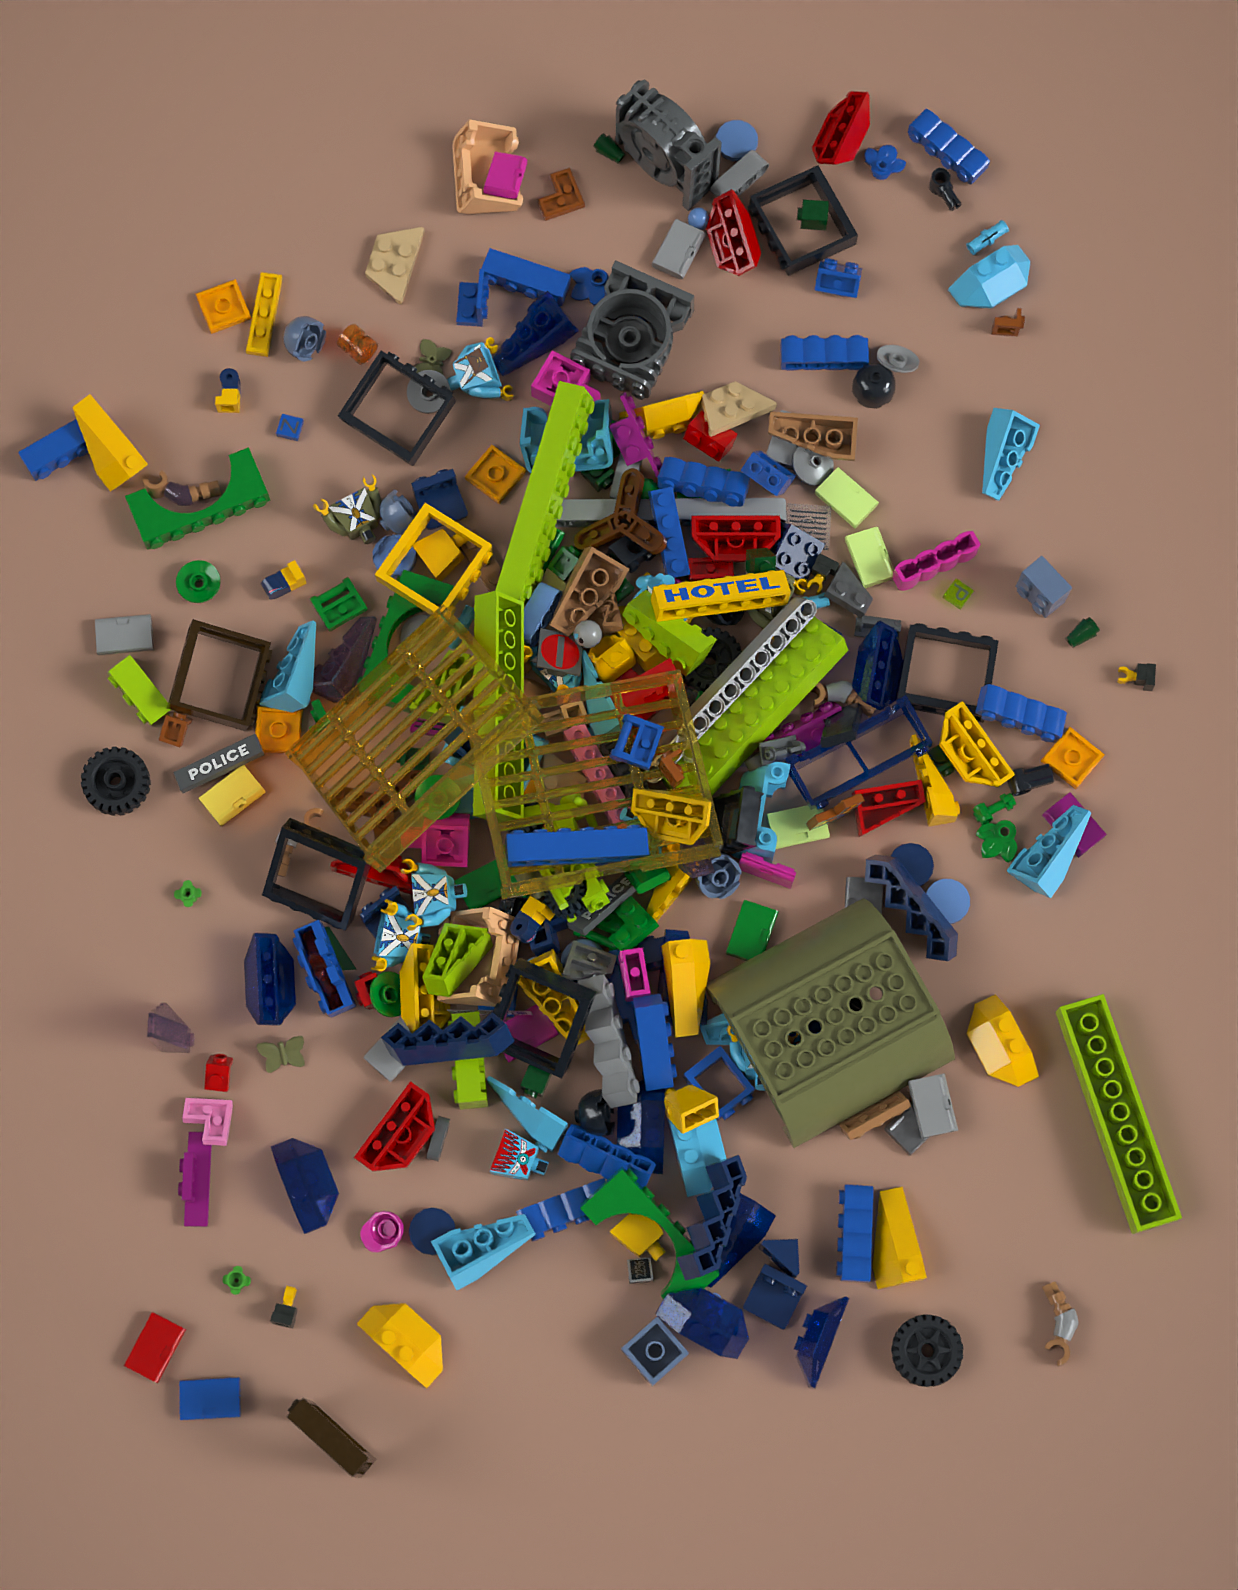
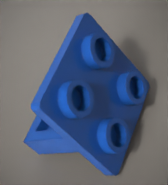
M825 258V261L820 260L814 290L857 298L862 268L858 267L859 264L846 262V265L838 264L835 259Z

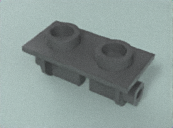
M866 615L861 618L857 616L854 636L899 642L901 620Z
M796 735L759 743L761 765L764 766L773 762L797 758L798 754L803 753L806 746L803 742L796 740Z

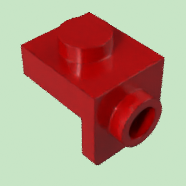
M372 971L360 975V979L354 982L358 993L355 994L360 1006L364 1005L369 1010L374 1008L370 999V985L373 979L379 975L372 973Z
M225 1054L210 1055L206 1063L204 1090L228 1092L230 1069L233 1063L232 1057H227Z

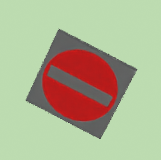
M540 628L536 667L547 669V674L564 677L570 674L580 677L583 647L576 643L573 635L566 636L560 632Z

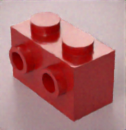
M701 411L689 423L683 439L720 462L732 449L738 433L728 429L710 437L708 434V422H705L704 412Z

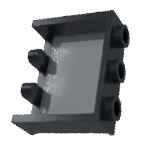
M742 786V789L731 790L730 793L720 794V796L710 799L709 826L706 828L703 852H720L730 855L757 847L755 839L761 805L760 796H763L764 793L755 791L756 789L751 786Z

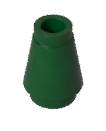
M603 133L593 145L597 149V153L615 161L617 164L625 156V153L610 135L607 136Z
M1083 618L1065 639L1074 648L1096 637V633L1100 629L1092 618Z

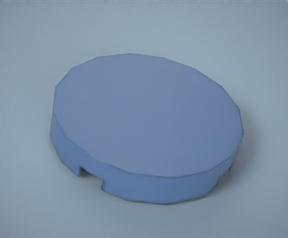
M742 120L726 122L719 128L716 138L722 142L721 155L730 161H739L751 150L756 151L758 146V135L755 128Z
M393 534L392 536H385L375 544L372 553L373 563L377 570L402 535ZM413 546L391 575L392 578H397L398 575L401 576L403 569L411 572L415 567L417 554Z
M941 879L934 882L926 892L950 924L959 922L967 914L970 907V896L967 889L960 882L953 879Z

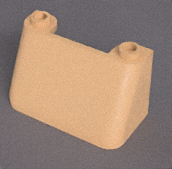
M469 119L456 134L453 141L456 207L459 213L516 211L522 206L523 196L520 191L516 199L487 195L483 192L494 153L511 154L514 149H517L519 139L516 135V128Z
M492 907L452 912L451 924L488 928L493 947L451 997L438 996V1001L447 1004L495 1007L497 1003L500 1004L502 998L499 997V993L503 984L508 982L509 978L505 976L510 965H515L519 947V940L510 931V926L515 919L514 916Z

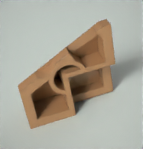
M615 593L608 597L587 618V620L595 621L600 626L602 634L623 630Z

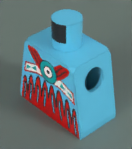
M505 1129L492 1163L490 1174L528 1181L531 1171L545 1175L549 1162L536 1158L539 1147Z

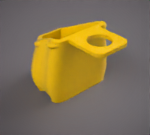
M616 635L603 637L599 644L590 649L588 654L599 679L604 684L612 683L636 664L635 653L625 641V637H617Z

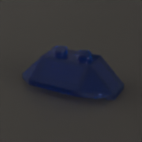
M878 621L860 644L852 681V688L862 701L879 711L896 701L903 664L900 645L896 638L898 636L897 630L882 621Z
M254 933L244 959L246 1007L257 1025L279 1026L296 1005L294 959L286 947L279 941L277 934Z
M641 1080L639 1082L640 1091L637 1093V1103L619 1106L617 1109V1145L629 1149L636 1155L652 1160L656 1164L652 1174H663L665 1088L646 1091L644 1080Z
M294 1138L272 1146L271 1150L277 1169L304 1234L327 1226L339 1196V1191L323 1150Z
M702 1287L667 1293L655 1313L682 1336L722 1357L738 1359L749 1340L743 1310Z
M846 1296L814 1309L812 1314L807 1313L802 1327L806 1328L803 1337L798 1336L794 1345V1350H797L795 1357L808 1387L813 1390L817 1386L849 1298Z

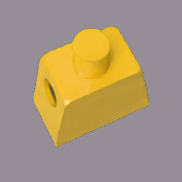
M440 529L415 542L412 546L438 581H443L464 559L463 554L458 548L468 540L457 533L450 537L444 529Z
M687 1085L679 1090L669 1088L665 1092L666 1116L682 1134L719 1117L718 1098L709 1092L693 1085Z
M629 1213L610 1230L609 1234L637 1257H641L647 1251L657 1261L666 1253L664 1248L657 1242L664 1236L662 1229L657 1222L646 1216Z

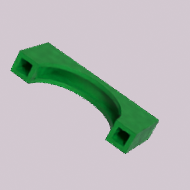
M249 447L228 455L231 464V477L228 487L218 501L201 511L178 513L167 510L151 498L146 488L125 496L147 550L160 548L168 541L180 540L188 533L200 532L208 525L220 524L226 518L243 515L246 510L254 507H263L267 502L271 501Z
M404 569L401 576L398 575L396 578L398 582L439 608L454 588V585ZM394 593V596L390 595L386 606L388 612L380 620L379 628L381 630L379 636H375L371 646L373 652L371 657L367 656L364 669L366 670L364 676L359 677L356 689H358L360 698L411 714L409 706L416 700L417 687L401 679L393 670L389 662L388 650L391 638L399 625L409 617L425 611L397 593Z
M622 1166L580 1204V1209L596 1226L611 1216L633 1213L646 1216L664 1228L673 1242L676 1252V1263L670 1281L661 1291V1297L678 1313L719 1276V1270L717 1269L702 1277L685 1281L677 1257L695 1250L692 1241L685 1235L687 1230L678 1220L675 1223L669 1217L670 1211L662 1203L658 1205L652 1199L655 1195L646 1185L642 1188L636 1180L639 1178L630 1168L626 1170Z

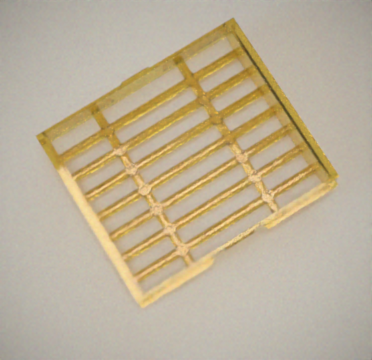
M443 604L296 741L285 754L302 769L365 853L363 859L366 863L381 873L538 726L545 717L466 627ZM459 637L463 642L427 674L425 668ZM470 649L473 655L438 687L435 684V680ZM480 661L484 667L448 699L446 692ZM491 673L495 679L459 712L456 709V705ZM415 677H418L421 682L357 741L354 738L355 734ZM502 686L506 692L473 723L469 724L467 717ZM428 689L431 692L420 705L370 752H365V746L423 691ZM513 698L518 706L482 739L478 735V730ZM436 701L442 705L381 764L376 766L374 763L375 759ZM446 714H449L452 719L387 779L385 772ZM457 727L463 730L457 738L399 792L395 790V785ZM468 739L471 740L475 747L409 808L405 803V798ZM347 743L350 748L321 776H318L315 771ZM355 755L358 756L360 761L328 789L325 784ZM367 768L370 774L338 802L335 796ZM377 781L380 787L348 816L345 809ZM387 794L390 800L358 829L354 823ZM398 808L402 815L370 844L365 836L389 813Z
M680 669L598 685L557 690L555 693L463 709V712L460 713L462 722L466 724L502 884L500 889L502 900L578 885L586 879L641 869L644 872L721 856L720 850L724 844ZM668 685L669 699L625 707L623 704L622 693ZM613 696L615 705L613 710L533 725L529 721L527 711ZM671 708L674 721L658 723V725L664 726L662 732L676 730L679 742L657 746L654 756L663 755L671 749L673 752L679 748L681 749L685 764L680 766L683 772L687 773L690 786L664 791L704 797L711 801L709 826L698 838H703L706 845L660 854L658 847L676 844L677 842L652 838L647 831L648 847L651 856L565 873L563 868L565 865L508 867L505 845H503L500 834L501 831L544 823L547 832H555L553 821L632 806V797L551 812L548 799L631 783L634 784V788L644 789L642 781L665 777L660 769L641 772L639 767L629 764L631 772L629 775L546 790L543 777L621 763L622 761H615L609 756L541 768L538 760L539 755L617 741L621 731L542 746L535 745L533 734L618 718L621 730L624 714L636 715ZM515 713L519 714L521 727L478 735L475 721ZM638 727L631 729L625 745V753L630 754L633 746L632 738L636 737ZM524 736L526 749L483 757L480 744ZM529 758L531 771L488 779L486 765ZM534 779L535 793L493 801L491 787ZM539 801L541 815L498 823L496 809ZM633 819L593 828L594 830H603L607 826H617V829H627V826L640 825L641 827L643 825L639 819ZM554 868L555 875L514 883L511 882L510 876Z

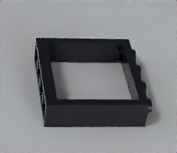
M819 165L750 196L748 211L758 221L757 225L762 235L765 234L767 237L770 251L776 253L779 267L785 270L788 276L820 260L846 250L857 243L858 234ZM813 184L821 200L829 201L828 213L843 238L791 261L761 207Z
M381 350L338 414V417L344 423L414 466L456 403V399L452 395L454 392L450 391L446 386L438 387L434 384L436 381L427 374H424V376L416 373L418 369L409 363L404 365L399 362L400 358L394 353L388 352L386 354ZM386 365H389L444 400L411 452L353 416Z
M921 623L910 624L895 707L945 716V712L959 704L958 702L906 693L915 637L989 650L984 686L987 684L992 685L998 640H993V637L986 635L980 637L971 636V633L965 631L955 633L943 627L933 629ZM965 704L977 722L983 723L984 719L981 718V715L975 713L977 706Z
M289 818L281 827L262 896L269 898L273 902L288 906L294 911L307 914L315 920L326 922L334 928L346 931L354 920L374 853ZM288 839L358 868L344 912L275 884Z
M519 958L515 965H510L505 976L509 978L508 982L503 984L499 993V997L502 998L500 1004L497 1003L493 1010V1013L505 1022L521 976L576 999L580 1003L560 1058L516 1038H513L514 1042L502 1052L562 1079L570 1067L597 992Z

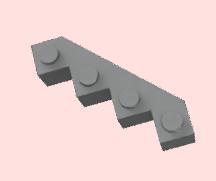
M604 974L578 980V984L597 992L585 1023V1032L594 1043L593 1064L602 1075V1097L610 1108L637 1103V1093H639L640 1087L634 1073L631 1052L626 1042L623 1021L618 1011L614 986L608 982Z

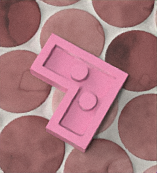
M186 1098L182 1116L183 1123L205 1124L202 1138L203 1145L227 1146L233 1102L232 1100Z

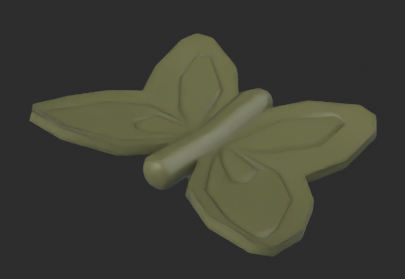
M423 339L420 344V350L425 357L421 356L419 358L423 363L417 364L415 367L418 369L416 373L424 370H434L443 375L440 366L444 365L442 361L446 360L452 351L445 347L437 348L431 340Z
M295 1036L289 1039L285 1047L282 1041L278 1042V1047L274 1043L264 1042L257 1044L258 1052L267 1058L266 1071L268 1073L277 1070L281 1064L287 1065V1063H290L297 1067H303L305 1064L304 1058L300 1053L304 1045L303 1036Z

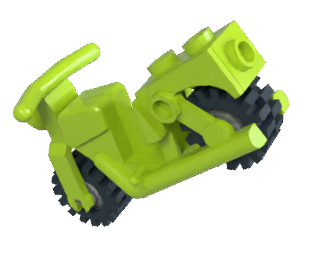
M577 791L566 792L560 800V805L556 806L553 803L538 804V802L533 801L531 798H528V801L524 798V821L503 824L509 834L514 830L533 833L537 829L557 832V829L570 828L571 831H579L575 820L586 817L589 827L599 830L592 809ZM594 863L537 866L547 885L545 888L547 892H544L545 901L557 917L560 918L561 916L571 923L577 919L575 913L578 916L581 915L580 909L585 911L587 908L591 914L610 903L606 895L609 889L603 879L598 881L596 876L600 873Z

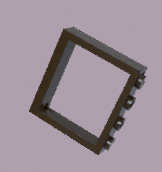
M193 619L188 628L167 709L246 731L249 725L253 726L254 719L256 718V713L253 710L255 704L258 705L261 699L262 692L259 691L260 683L264 684L267 676V671L264 668L266 662L269 663L272 657V650H269L271 642ZM198 634L259 652L241 720L180 702Z
M305 1398L301 1400L296 1399L288 1409L290 1413L286 1417L351 1477L361 1478L377 1460L313 1401Z

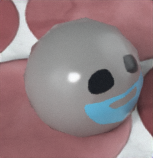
M581 621L574 630L576 643L584 648L595 647L602 638V630L595 621Z

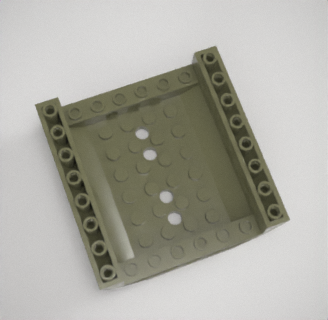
M865 898L707 982L706 991L714 1005L718 1003L785 1124L783 1130L793 1148L908 1086V1081L920 1079L955 1060L952 1041L941 1017L940 1010L895 931L892 930L875 906ZM876 987L881 990L882 998L880 1000H873L870 997L869 992L871 988ZM851 999L860 1000L862 1003L860 1011L850 1009L849 1002ZM809 1022H819L821 1031L817 1034L811 1033L808 1029ZM791 1032L798 1033L801 1038L800 1043L797 1045L790 1044L788 1034Z

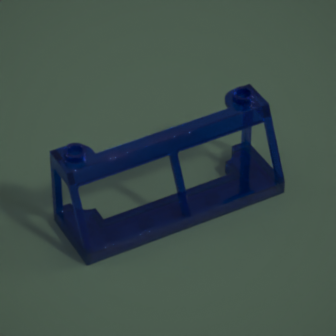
M906 695L896 700L897 703L891 706V708L890 706L886 707L883 712L865 720L859 725L856 739L905 715L922 740L917 745L881 764L868 769L852 745V741L828 748H823L820 744L807 752H801V757L793 754L785 758V763L791 764L789 776L810 810L814 808L820 810L829 805V800L915 755L921 757L930 751L929 748L933 742ZM847 745L864 772L812 799L797 770Z

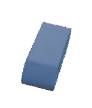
M543 582L538 584L524 608V644L534 647L538 643L540 628L546 629L563 594L561 590Z

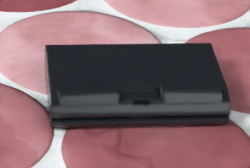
M859 702L841 707V711L826 718L820 740L821 747L828 748L856 740L863 713Z

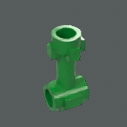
M1004 793L1000 795V801L988 807L985 803L976 805L973 808V815L977 822L984 825L993 820L992 814L1004 808L1007 811L1012 810L1013 806L1016 805L1013 795L1011 793L1007 795Z

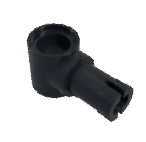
M937 168L931 175L929 189L933 194L942 197L950 211H954V207L958 209L962 203L953 191V185L950 182L951 175L947 169ZM936 180H942L944 183H938Z

